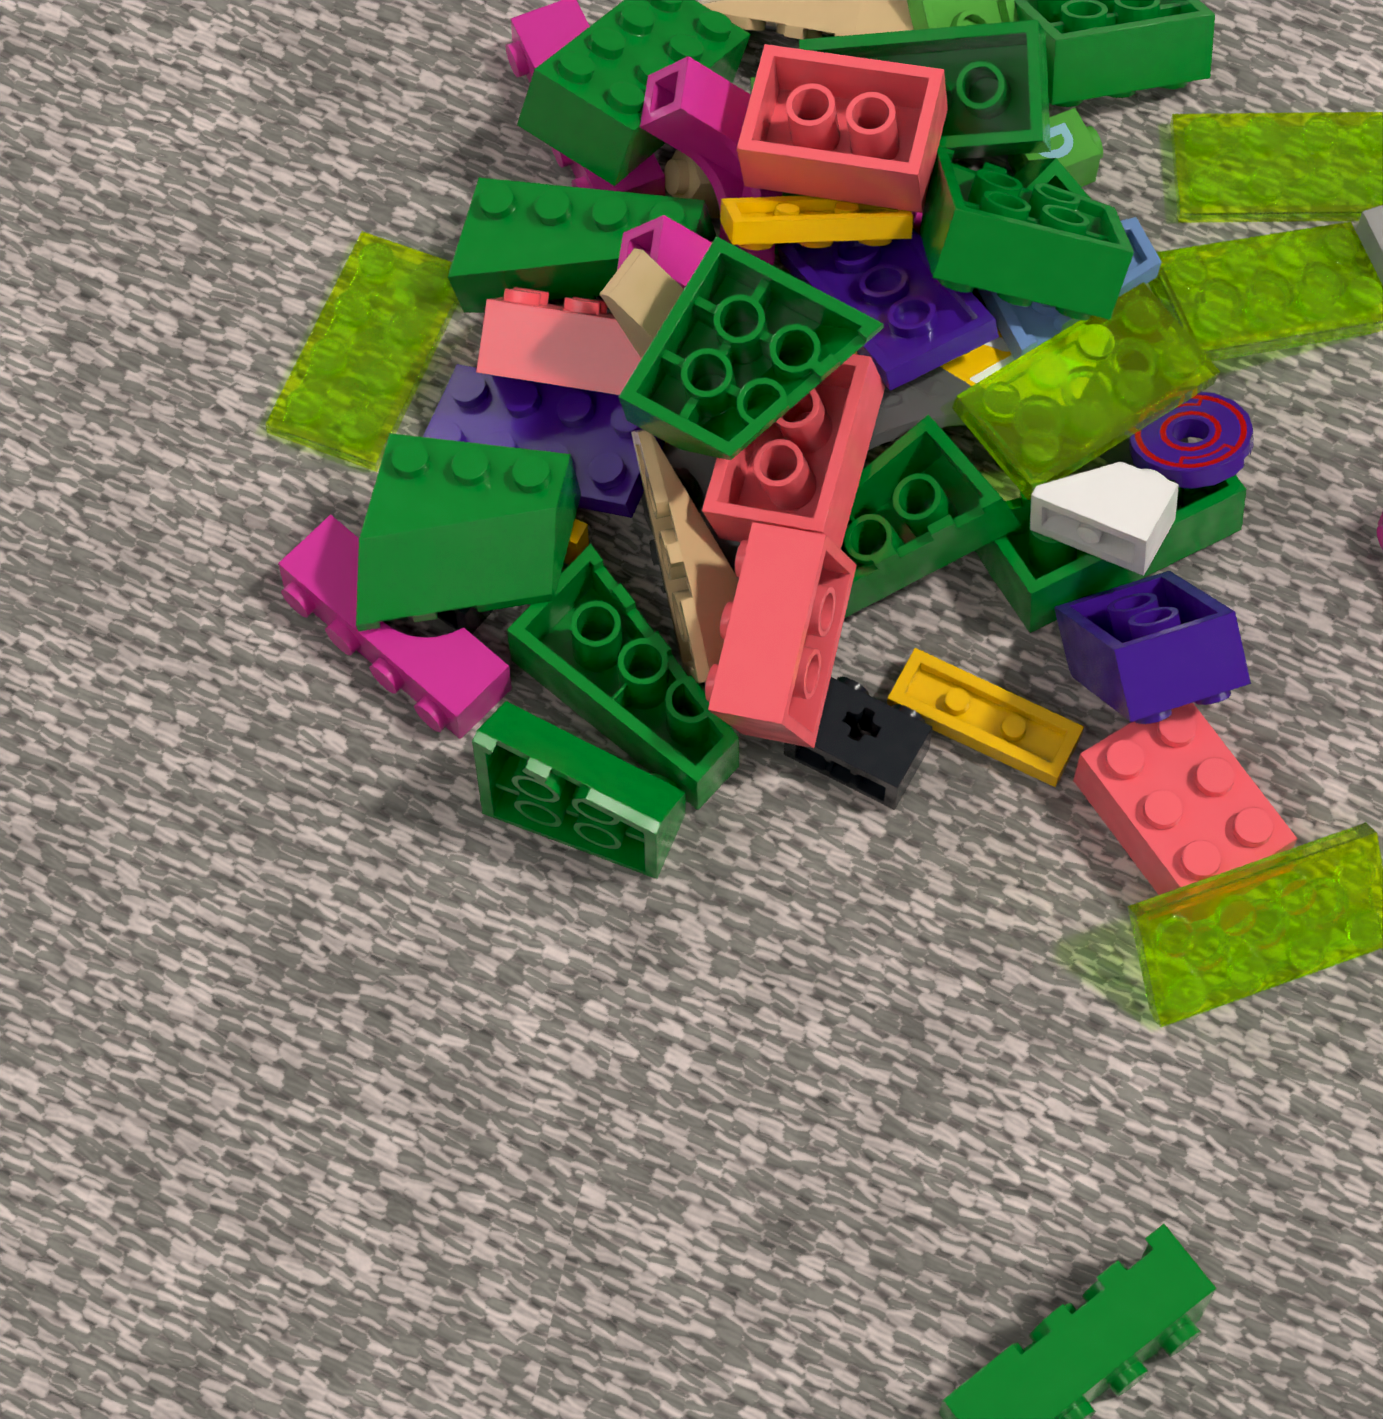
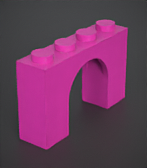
M687 56L648 75L640 128L681 151L696 162L706 174L714 189L720 212L721 198L782 196L783 192L744 187L737 146L751 94ZM663 215L623 233L617 270L634 248L644 250L684 289L712 242ZM721 224L719 238L731 243ZM775 244L769 249L758 251L734 245L771 265L774 264Z

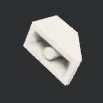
M1117 462L1037 485L1031 494L1030 530L1144 576L1176 519L1179 484L1167 480L1166 477L1155 470L1139 469L1124 462Z

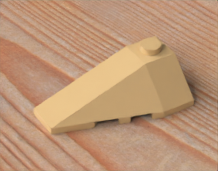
M907 0L697 1L712 11L724 14L733 24L742 29L763 31L765 30V25L777 27V33L784 35V37L795 39L822 38V34L834 35L836 37L914 30Z
M643 429L633 431L631 434L683 670L688 676H692L698 683L706 682L711 666L719 664L724 643L720 636L721 616L725 605L729 601H734L739 579L736 577L732 567L654 435Z

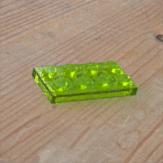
M1383 112L1172 114L1170 129L1178 223L1359 221L1362 211L1383 205Z
M1351 221L1156 252L1161 260V265L1157 277L1148 282L1186 366L1383 331V285Z
M361 231L265 423L267 433L377 472L381 465L389 433L396 434L459 304L448 279L452 262Z
M1142 282L1118 297L1111 320L1091 316L1089 320L1078 321L958 394L952 409L1027 500H1030L1031 494L1037 485L1070 475L1213 385L1221 371L1149 287Z
M1365 822L1129 905L1128 911L1149 1010L1160 1028L1382 949L1383 863L1377 832Z

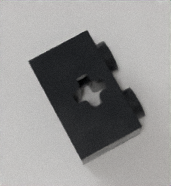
M831 677L815 747L810 748L784 743V755L895 810L929 750L933 727L926 724L923 717L915 710L901 704L890 706L870 696L866 688L850 678L838 677L835 679ZM862 730L871 734H865L861 737L860 741L850 738V736L857 737Z

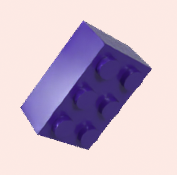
M1171 571L1159 573L1054 607L1072 678L1130 722L1138 724L1159 722L1171 716V709L1193 702L1198 705L1218 703L1229 698L1231 690L1251 684L1236 612Z

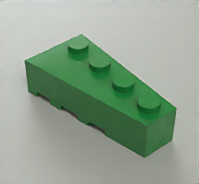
M479 177L450 267L448 279L464 313H485L487 299L504 297L505 288L513 289L514 287L549 292L548 300L573 298V296L596 299L617 272L624 232L665 215L710 242H713L717 235L705 200Z
M929 414L862 470L841 550L857 565L845 618L1022 526L1000 494Z
M1236 475L1212 486L1193 489L1178 487L1176 519L1144 576L1030 530L1031 494L1035 487L1021 490L1019 498L1005 501L1022 526L975 550V552L1028 632L1032 633L1057 620L1055 606L1140 580L1242 530L1247 489Z
M591 543L561 573L554 600L531 604L507 629L511 661L650 773H656L672 780L679 789L686 792V802L696 810H699L739 767L738 735L730 725L708 710L709 702L706 700L705 692L692 676L686 674L672 655V649L659 632L653 631L637 610L635 601L621 583L618 584L605 568L603 559Z
M1162 1224L1145 1238L1148 1244L1141 1260L1129 1269L1124 1263L1121 1264L1119 1260L1113 1263L1096 1277L1098 1280L1082 1295L1086 1302L1078 1309L1072 1303L1059 1306L1029 1334V1338L1033 1341L1024 1349L1018 1342L1009 1346L942 1400L939 1415L942 1419H1090L1096 1412L1090 1404L1093 1400L1109 1388L1117 1397L1124 1394L1148 1374L1149 1371L1143 1365L1146 1360L1162 1348L1169 1357H1172L1200 1335L1201 1331L1195 1324L1202 1317L1217 1288L1168 1227Z

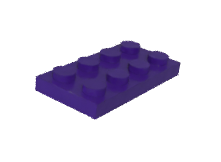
M913 228L912 239H892V242L885 246H868L858 241H833V244L826 248H808L799 243H776L780 262L792 276L883 323L884 328L857 352L859 355L872 358L883 383L890 391L999 337L995 318L972 292H959L949 289L940 284L937 278H933L922 238Z
M456 365L423 437L571 454L581 491L578 508L629 518L633 517L644 489L631 432L642 429L626 420L619 395L477 373L476 367ZM654 436L661 449H663L665 441Z

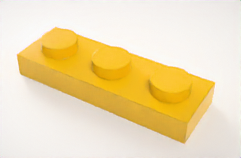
M811 196L721 198L720 222L731 244L739 245L748 250H766L775 243H799L808 248H826L831 246L833 241H858L868 246H885L890 244L892 239H912L913 214L911 211Z
M914 648L887 698V704L890 706L901 704L915 710L923 717L926 724L933 727L932 730L1055 788L1084 730V726L917 648Z

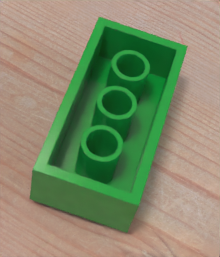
M623 0L534 69L517 126L615 186L665 144L664 141L640 128L648 75L689 56L733 83L751 34L733 24L724 14L712 11L696 0Z
M1038 19L799 40V49L944 69L948 110L939 146L955 151L952 159L1051 152L1046 33Z

